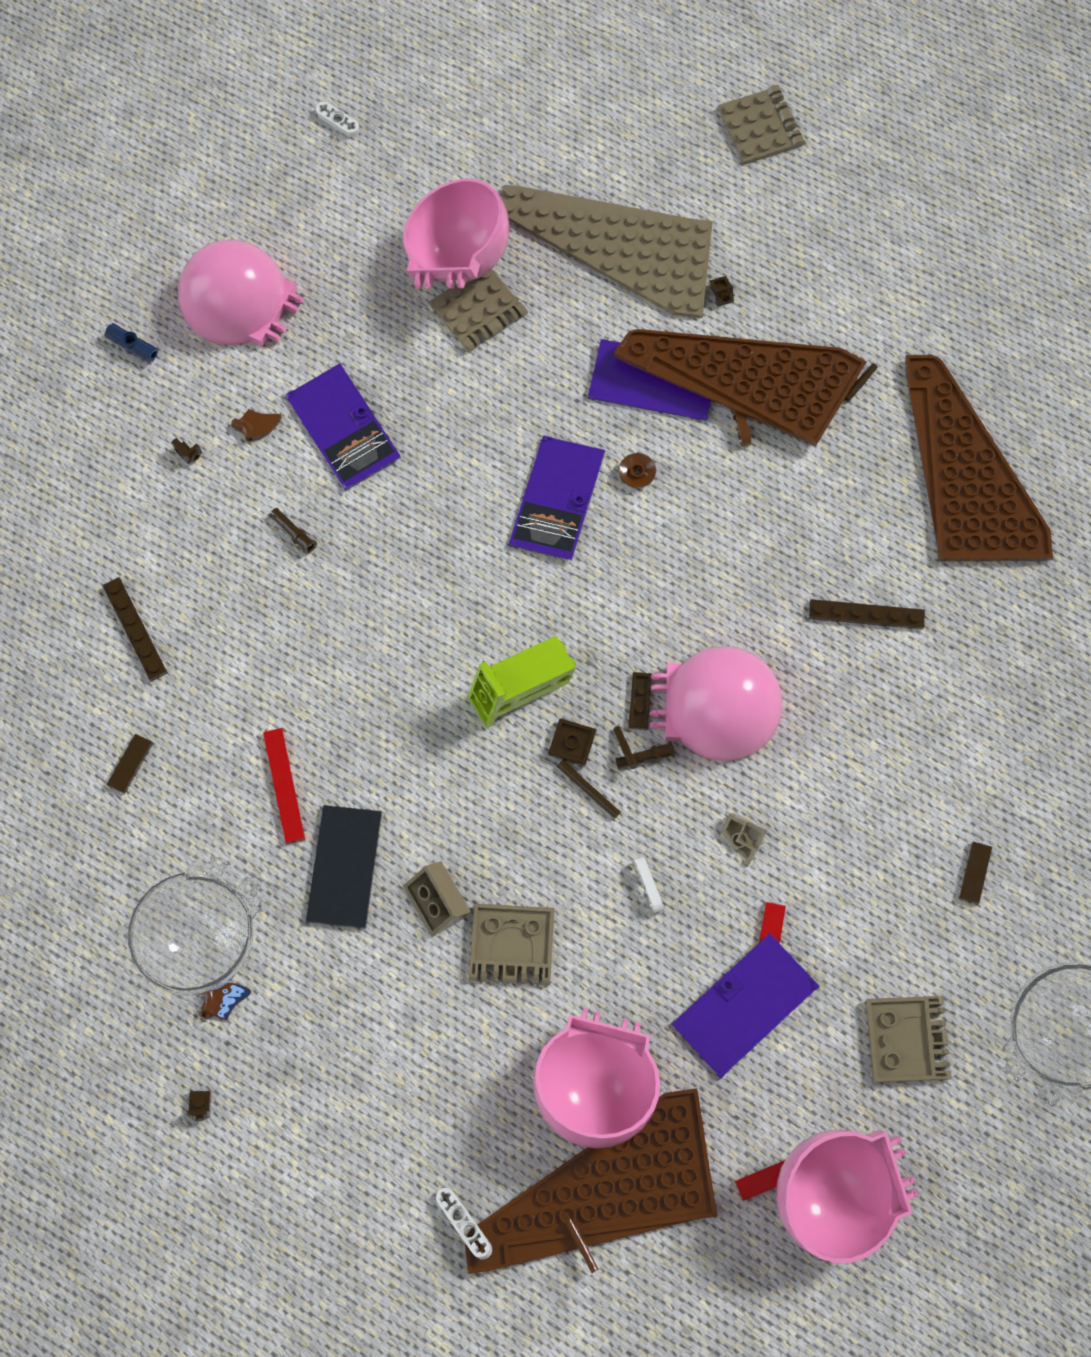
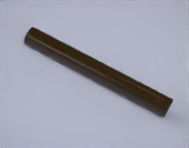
M562 760L557 765L559 770L614 819L617 818L621 811L569 764Z

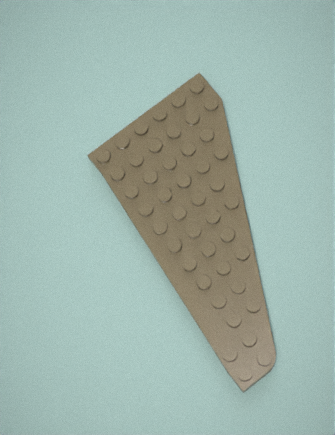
M503 185L501 199L507 209L510 222L672 315L703 317L713 221L686 218L522 186Z

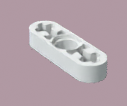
M328 102L317 104L316 112L320 119L348 137H355L359 134V124L356 120ZM335 117H341L342 121L337 123L334 122L333 119Z
M644 856L634 859L635 867L643 887L645 886L646 888L644 890L653 913L663 911L664 907Z

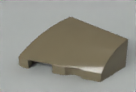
M730 813L721 832L732 843L735 851H738L746 859L744 863L750 865L767 830L734 813Z

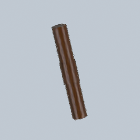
M573 1219L567 1221L565 1224L590 1272H596L599 1268Z

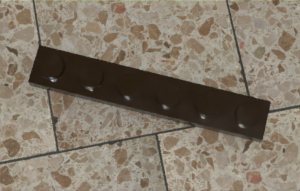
M120 577L103 584L102 586L150 682L168 674Z
M810 599L809 619L923 630L925 609Z

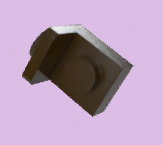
M726 276L709 280V286L715 295L717 306L734 302L733 287Z
M177 438L171 442L174 450L187 464L197 461L200 454H202L198 444L190 448L184 441L181 443Z
M190 1091L189 1110L186 1111V1115L192 1117L193 1121H204V1117H210L211 1091Z

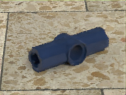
M114 323L109 324L106 328L104 336L123 347L128 353L135 354L148 363L153 362L157 358L158 349L138 338L134 332L126 331Z

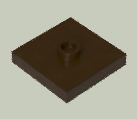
M559 718L548 756L586 767L597 729Z

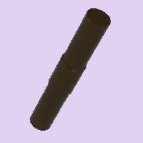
M872 363L856 381L845 400L848 402L852 400L878 368L876 364Z
M620 726L614 727L613 731L630 769L637 768V763Z

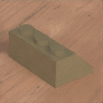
M442 861L426 865L403 885L432 937L460 922L471 912Z

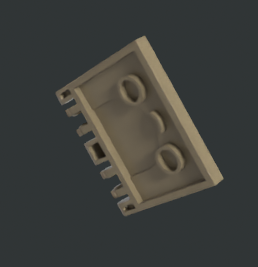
M779 85L770 86L767 90L718 105V111L743 165L801 147L805 144L800 130L791 131L789 134L786 133L797 127L788 104L784 101L775 106L773 105L784 99Z
M492 269L482 277L466 282L463 288H458L457 284H455L454 288L447 289L429 301V305L467 352L475 349L474 344L476 346L481 344L479 338L475 335L477 332L481 334L483 339L488 340L490 337L484 328L494 336L503 330L500 321L505 327L509 326V320L504 315L507 312L514 321L519 319L518 315L522 318L528 313L524 305L515 298Z
M474 903L469 981L478 980V965H482L481 981L487 979L486 966H494L493 982H498L499 966H502L503 983H517L519 967L522 968L521 984H526L527 968H535L533 975L534 984H539V969H543L542 985H550L555 908Z
M943 996L866 999L873 1083L952 1079L950 1070H935V1068L950 1067V1063L947 1061L935 1062L934 1055L946 1056L949 1054V1050L933 1049V1046L948 1045L947 1030H931V1027L946 1026V1021H930V1014L941 1015L945 1013L944 1008H929V1006L944 1005Z

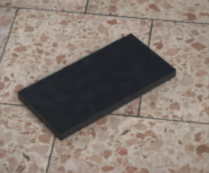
M323 805L306 916L307 923L366 929L382 811Z

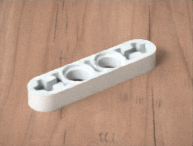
M449 1188L440 1189L436 1195V1201L471 1252L478 1259H487L492 1253L491 1243L456 1194ZM446 1194L449 1196V1200L451 1201L453 1206L450 1207L445 1201H443V1195ZM460 1209L463 1211V1217L456 1221L453 1219V1213ZM469 1226L475 1228V1234L472 1237L465 1236V1229ZM477 1239L483 1246H485L484 1253L478 1252L479 1247L475 1243Z

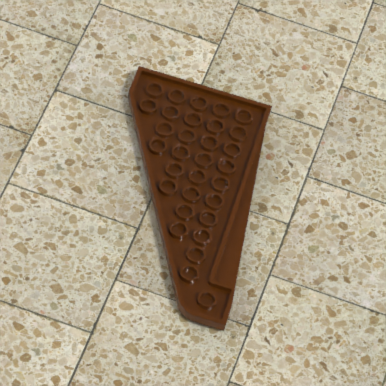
M646 329L629 331L613 355L635 368L797 437L814 447L819 443L867 361L837 347Z
M906 355V379L937 543L938 561H1052L1051 529L945 363L934 355Z
M697 1088L662 1094L659 1096L650 1120L639 1133L628 1141L613 1147L585 1148L477 1224L491 1243L492 1253L487 1259H478L465 1243L468 1274L492 1271L578 1249L565 1224L573 1219L586 1245L592 1246L696 1219L717 1217ZM474 1227L468 1232L466 1237H472L475 1234ZM477 1239L475 1243L479 1247L478 1252L484 1253L485 1246H483Z

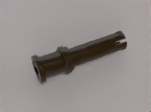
M274 508L271 511L272 513L269 516L292 537V542L298 544L303 549L304 554H309L316 548L317 542L310 539L306 535V531L299 529L279 508Z
M668 741L667 744L660 746L652 745L651 749L632 753L637 765L650 761L660 762V759L676 757L672 741ZM625 756L615 758L618 770L629 767Z

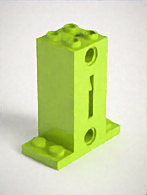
M554 636L490 667L486 661L479 664L468 698L485 727L489 728L494 725L497 717L568 684L576 669L574 659L569 657L566 652L564 643L559 641L557 636Z

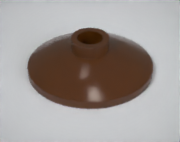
M632 453L621 461L619 475L622 481L630 487H645L654 480L656 465L649 456L642 453ZM640 471L641 474L635 475L634 472Z

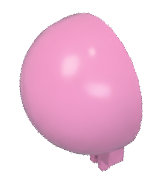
M464 178L440 185L418 202L408 217L403 233L404 249L410 259L406 271L412 279H415V288L421 289L424 284L425 288L431 289L435 279L445 282L447 288H454L455 284H457L458 288H463L466 282L482 277L498 263L506 249L510 230L508 212L498 192L486 182L478 179Z
M226 239L215 241L199 249L185 264L178 284L179 307L189 327L208 341L226 345L252 342L263 347L268 338L279 342L281 337L272 332L273 329L284 333L286 327L278 323L285 310L293 313L298 311V307L290 303V301L302 304L304 299L295 294L297 292L296 283L283 278L278 265L264 250L254 244L241 240Z
M730 646L711 647L697 652L684 663H667L666 673H653L651 675V679L654 681H666V685L656 684L651 686L652 692L666 693V710L650 711V716L665 718V722H652L650 727L652 729H665V741H680L691 751L705 758L731 761L753 755L769 742L780 723L783 701L781 688L776 676L764 661L744 649Z
M583 1008L581 1017L570 1014L566 1028L552 1037L542 1049L534 1071L533 1089L535 1100L545 1122L565 1140L582 1147H613L628 1141L639 1133L650 1120L659 1099L660 1078L657 1066L648 1051L650 1035L639 1033L640 1022L636 1021L633 1031L627 1030L628 1019H623L620 1028L598 1022L600 1017L599 1011L594 1013L593 1020L586 1019L588 1009Z
M879 1129L867 1135L852 1130H827L810 1136L791 1151L780 1170L777 1181L776 1201L779 1215L786 1231L801 1248L816 1258L832 1263L855 1262L877 1251L888 1240L899 1219L913 1213L909 1200L918 1196L919 1193L917 1189L905 1191V1187L915 1182L914 1177L901 1178L896 1159L904 1156L906 1152L904 1148L892 1150V1146L902 1142L901 1137L893 1136L888 1138L887 1132Z

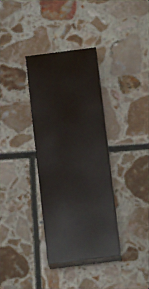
M633 672L628 729L648 730L652 673Z
M135 734L106 785L125 794L151 749L153 742Z
M974 841L971 843L959 894L960 900L974 904L980 903L992 851L991 846Z

